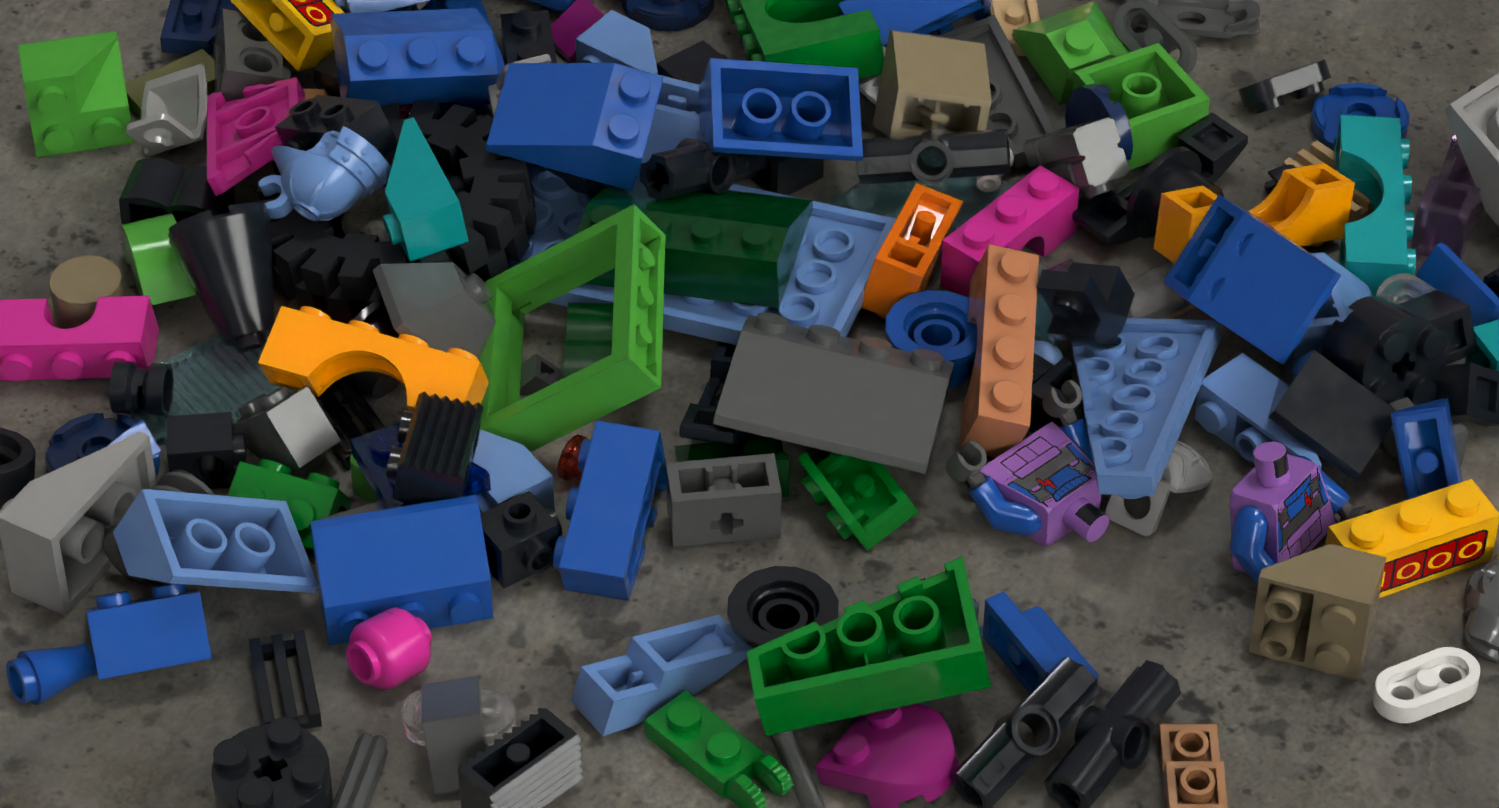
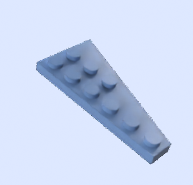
M1127 318L1121 333L1110 345L1071 342L1078 385L1082 392L1081 401L1099 494L1118 495L1124 499L1154 496L1221 340L1220 322L1217 320Z

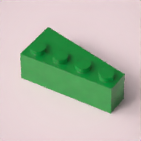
M963 556L945 563V571L921 581L916 576L898 584V592L869 605L866 604L865 600L844 608V615L820 626L816 622H812L747 651L754 700L766 736L991 688Z

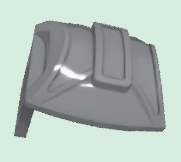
M198 64L145 82L141 119L127 124L126 134L144 147L146 156L155 155L204 139L208 103L204 65Z
M1177 440L1154 496H1149L1151 505L1148 514L1143 518L1131 516L1125 509L1124 498L1118 495H1111L1105 514L1109 517V520L1142 536H1150L1157 529L1170 491L1174 493H1187L1201 490L1207 487L1214 477L1207 461L1191 446Z

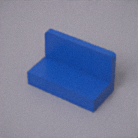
M1004 591L985 599L983 638L1028 692L1062 658L1067 656L1073 661L1083 664L1095 676L1098 685V673L1041 607L1036 606L1021 612Z

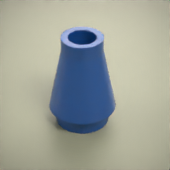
M86 643L71 647L20 651L16 659L10 660L6 664L9 687L13 696L20 704L31 702L34 705H39L78 681L93 676L96 673L95 659Z

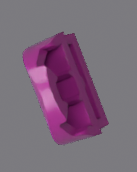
M917 703L861 715L820 760L815 769L822 785L865 794L871 808H900V802L916 798L920 795H923L927 802H932L941 796L953 784L949 776L960 766L954 740L944 718L935 709Z

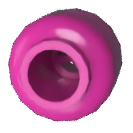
M398 607L387 609L354 627L346 649L348 665L354 676L363 684H370L372 687L383 691L395 688L426 670L430 663L432 635L426 623L422 619L414 617L410 612Z

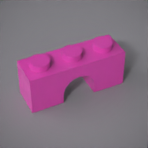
M1038 166L942 240L940 285L951 292L968 297L970 293V280L988 244L1019 251L1025 246L1042 257L1047 256L1076 233V222L1073 221V212L1078 209L1079 187L1043 166Z
M150 296L98 297L93 316L84 324L69 329L56 328L47 298L0 300V381L111 378L112 368L116 361L135 362L138 367L148 368L154 363L159 335V327Z

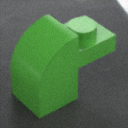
M171 213L121 225L125 242L121 243L125 263L131 265L138 296H150L152 305L196 295L190 280L169 243L168 229L177 223Z

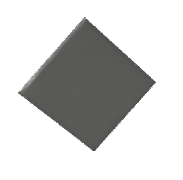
M538 354L533 355L521 367L520 395H531L559 381L560 369Z

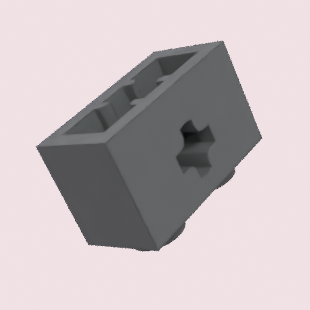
M774 453L666 463L667 513L673 547L781 538L782 492Z

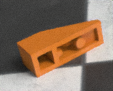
M916 183L874 259L864 290V302L861 308L874 312L878 317L886 320L887 314L895 303L910 294L925 290L941 255L942 240L950 234L963 201Z

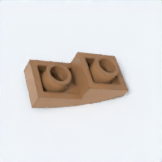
M1160 724L1158 744L1166 808H1228L1224 761H1220L1217 724Z

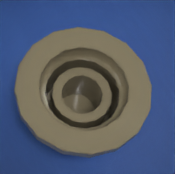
M84 255L73 257L59 264L54 269L49 279L51 296L47 301L56 328L69 329L84 324L93 316L98 297L138 295L122 283L120 269L112 260L101 256Z

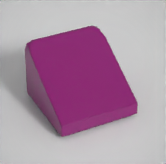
M576 0L551 25L555 50L569 63L575 62L576 38L600 20L604 14L589 0Z

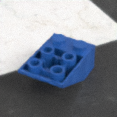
M1218 195L1163 282L1194 306L1284 365L1292 351L1301 342L1303 334L1321 306L1330 297L1332 289L1341 275L1259 217Z

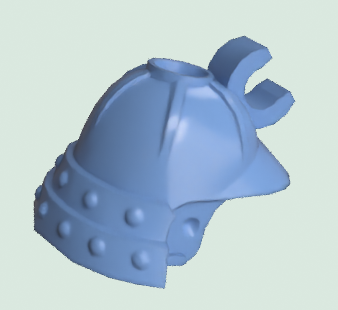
M343 126L340 133L333 130L326 132L320 141L307 151L287 146H273L271 149L272 157L281 176L270 175L264 177L258 183L265 197L281 193L276 200L265 203L271 219L285 217L294 208L296 212L309 220L329 221L347 212L359 199L366 198L369 194L382 188L389 179L391 166L377 148L354 131Z

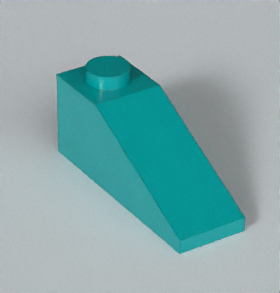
M412 117L404 120L385 190L390 213L383 215L382 220L391 244L401 243L411 262L469 242L460 202L415 118Z

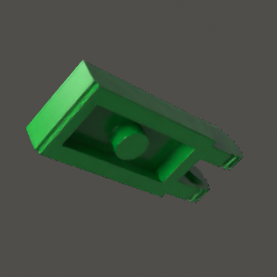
M686 690L644 720V733L646 737L721 798H729L740 808H767V799L761 788L756 783H752L750 779L752 777L766 789H770L776 796L780 795L781 797L793 789L792 786L794 784L792 783L793 779L790 777L791 774L788 773L782 764H779L770 754L765 755L762 750Z

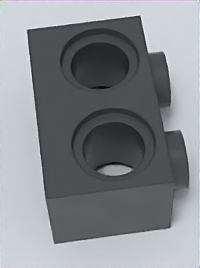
M223 9L213 43L215 92H222L226 101L245 98L242 91L247 86L268 85L279 80L290 79V69L283 68L286 62L284 56L241 11Z

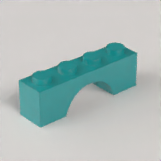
M1340 115L1334 146L1335 170L1355 182L1354 189L1364 194L1371 201L1370 207L1374 212L1360 220L1345 223L1338 263L1369 286L1372 296L1401 299L1405 279H1413L1416 268V250L1407 248V242H1411L1413 237L1414 213L1413 211H1405V205H1409L1411 200L1412 177L1411 175L1403 174V169H1407L1409 163L1410 141L1409 139L1401 138L1400 118Z

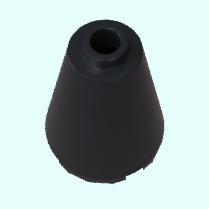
M256 202L229 205L230 213L215 216L212 215L211 210L201 212L179 221L168 229L169 243L225 346H236L238 353L264 347L267 342L266 337L270 335L274 325L271 220L267 206Z

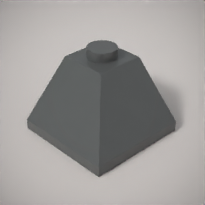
M453 262L380 264L373 269L391 323L399 335L408 334L425 341L430 348L448 352L449 348L462 349L479 359L496 320L488 302L493 298L492 293L478 275L472 273L470 276H467Z

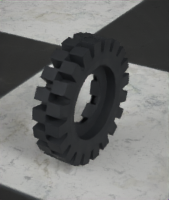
M415 101L408 118H402L398 102L380 105L397 142L399 141L404 120L412 117L415 118L460 202L469 242L410 262L401 243L392 245L390 241L379 242L378 235L345 234L342 229L345 213L329 221H312L300 215L293 208L285 217L279 219L270 218L273 279L279 292L288 301L296 298L299 309L302 306L313 307L322 312L328 309L331 320L348 324L364 308L382 298L373 273V269L380 264L453 262L467 276L475 273L485 283V281L509 269L507 260L520 262L530 246L528 235L535 234L537 221L536 205L526 162L485 151L494 118L486 115L477 121L475 109L453 104L442 116L439 102ZM397 146L383 156L391 167ZM274 161L272 163L274 173L281 176ZM258 187L259 201L256 203L265 204L276 200L281 193L265 197L260 187Z

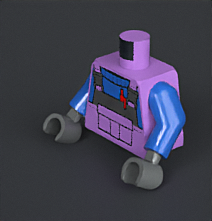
M1067 380L1061 387L1062 395L1065 397L1067 404L1059 400L1057 392L1053 387L1045 393L1042 401L1043 409L1052 417L1060 418L1062 426L1058 427L1051 421L1022 440L1021 443L1016 444L987 464L985 450L974 441L967 442L960 448V454L955 453L948 459L946 465L948 475L958 482L968 481L970 487L967 491L976 503V508L982 512L988 523L995 530L1023 535L1040 545H1051L1072 530L1088 542H1094L1106 531L1109 517L1099 510L1101 494L1098 492L1084 418L1077 419L1074 408L1082 400V392L1078 384L1072 380Z
M1279 442L1262 443L1253 451L1255 467L1232 489L1230 495V549L1232 552L1233 569L1247 573L1258 586L1259 575L1263 568L1311 551L1327 534L1328 526L1336 524L1334 517L1336 513L1340 516V522L1379 509L1372 505L1355 508L1348 502L1350 495L1311 459L1305 456L1296 457L1287 454L1286 447Z

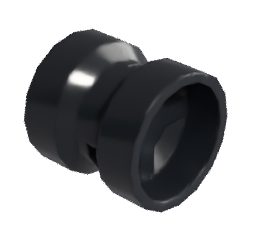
M116 361L112 368L109 389L112 412L131 414L135 409H145L149 415L168 416L172 405L174 388L171 364L152 363L148 368H141L135 362Z

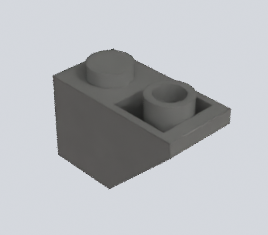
M284 385L267 395L263 393L239 407L237 410L242 417L233 422L234 433L245 434L246 448L259 459H267L289 467L291 471L302 467L341 441L308 386L289 392Z

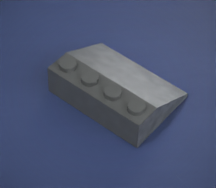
M759 313L757 316L748 315L740 332L713 424L926 474L940 427L954 362L946 361L940 353L928 349H915L913 352L892 348L890 342L881 338L863 337L861 340L843 337L840 336L838 330L825 325H811L809 328L788 324V320L785 317L774 313Z

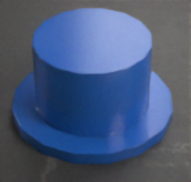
M926 290L910 294L893 305L886 316L885 337L892 344V348L907 352H913L915 349H928L940 353L944 360L954 362L949 388L955 387L966 380L969 375L971 359L976 356L977 324L968 322L969 298L950 291Z

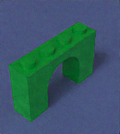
M725 0L730 23L735 25L737 38L740 44L743 43L747 61L858 68L859 79L882 74L884 54L880 30L869 9L837 16L838 4L844 0Z

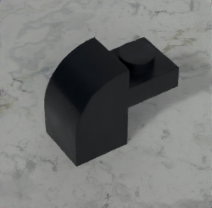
M1071 262L1068 272L1042 269L1036 286L1053 314L1047 334L1057 341L1110 345L1113 343L1125 325L1135 296L1119 266Z

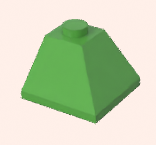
M1095 1L1013 29L1012 33L1013 38L1059 105L1067 103L1073 91L1074 71L1130 52L1127 46L1117 37L1113 26Z

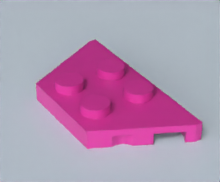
M297 77L279 80L268 85L247 86L242 91L245 96L242 99L226 101L222 92L208 95L207 181L215 196L224 193L273 160L271 149L273 146L283 145L275 126L290 116L289 111L294 105L305 100V92Z

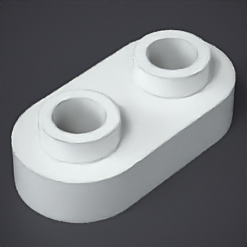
M1455 647L1438 648L1386 668L1377 676L1373 693L1374 707L1381 716L1396 723H1413L1470 700L1475 695L1480 677V665L1470 653Z

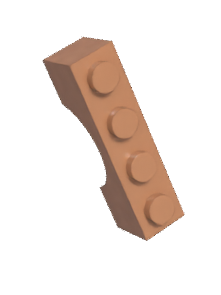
M988 244L970 280L968 322L977 324V348L970 384L962 406L959 450L967 442L974 441L983 447L986 456L997 458L1016 444L1021 443L1030 428L1039 255Z

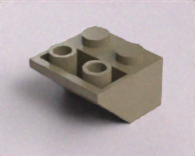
M890 29L872 126L889 137L921 135L925 131L933 129L942 130L946 133L986 130L992 100L985 44L977 41Z
M1328 544L1263 568L1258 580L1248 653L1358 681L1374 631L1386 557L1335 544Z

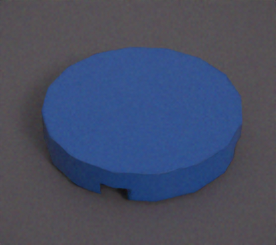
M1348 83L1330 88L1328 95L1322 98L1320 95L1314 101L1310 126L1315 138L1334 151L1340 115L1400 118L1402 139H1406L1410 115L1405 103L1398 97L1395 102L1392 98L1386 96L1387 90L1371 84Z

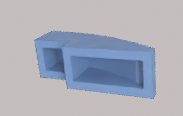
M719 614L631 637L626 655L581 666L570 702L602 736H606L644 722L646 718L685 690L693 696L701 692L747 659L746 652L752 648L734 634L732 627Z

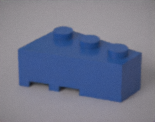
M844 0L838 4L837 16L869 9L879 27L882 46L886 47L890 29L920 34H930L936 31L939 36L954 29L951 23L971 13L976 21L988 17L992 0Z
M596 420L592 439H584L581 444L578 469L583 474L579 488L572 487L569 491L566 504V519L570 520L567 536H559L554 549L553 567L554 569H559L564 589L567 591L629 601L645 554V545H642L646 527H654L658 515L657 509L651 508L655 490L666 491V459L659 430Z

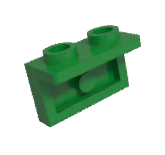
M806 451L797 457L808 472L807 475L800 479L802 484L818 505H821L827 499L834 508L826 513L828 519L844 540L854 534L866 551L919 513L883 464L834 452L817 465H815Z
M260 459L258 466L240 461L227 496L286 501L304 549L313 552L310 521H316L317 519L337 514L339 509L344 511L350 509L352 500L339 490L340 482L330 477L309 473L306 480L291 476V469L271 460Z

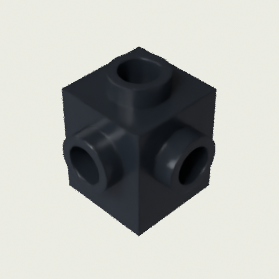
M530 491L509 501L499 503L494 508L480 514L489 572L503 589L533 574H539L553 565L555 545L558 537L563 534L562 526L555 512L550 507L544 508Z

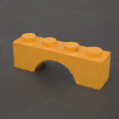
M1325 163L1287 169L1283 171L1277 185L1266 199L1248 212L1271 225L1300 247L1321 246L1325 241L1342 238L1344 225L1349 221L1355 182ZM1203 185L1161 193L1153 249L1172 261L1174 265L1218 195Z
M281 306L258 361L271 384L281 387L285 385L286 388L292 390L308 386L316 397H319L334 382L347 375L364 371L384 373L397 379L406 387L407 406L412 412H414L418 395L424 391L429 396L436 393L440 399L447 396L451 401L458 398L461 403L468 400L472 405L478 402L481 404L489 384V380L478 358L465 350L449 348L448 352L430 348L425 341L412 335L400 334L398 338L380 334L379 330L374 326L362 321L351 320L349 324L331 320L326 313L308 306H302L300 311Z

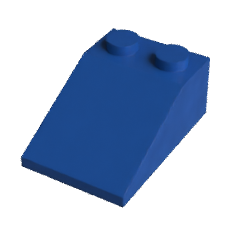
M509 63L485 151L633 191L664 76L617 63Z

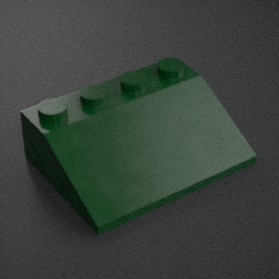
M636 179L633 191L612 185H607L587 203L575 234L635 204L666 235L664 294L779 308L813 209V200L728 190L723 194L701 190L665 200H657L649 197L644 184L639 179ZM615 268L584 284L614 287Z

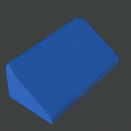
M1443 242L1436 244L1408 288V294L1412 298H1416L1426 293L1440 290L1470 305L1473 327L1498 320L1499 298L1447 245Z
M1448 398L1391 412L1406 500L1463 482Z

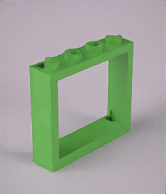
M635 204L485 281L493 296L488 302L496 323L479 359L489 380L487 390L481 402L483 406L481 430L523 444L532 452L661 388L666 235ZM615 268L611 355L519 400L525 314Z

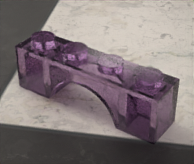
M1470 85L1468 92L1477 86ZM1454 132L1439 177L1431 175L1418 204L1411 248L1416 250V254L1429 256L1436 244L1443 242L1462 260L1484 206L1480 197L1481 188L1476 187Z

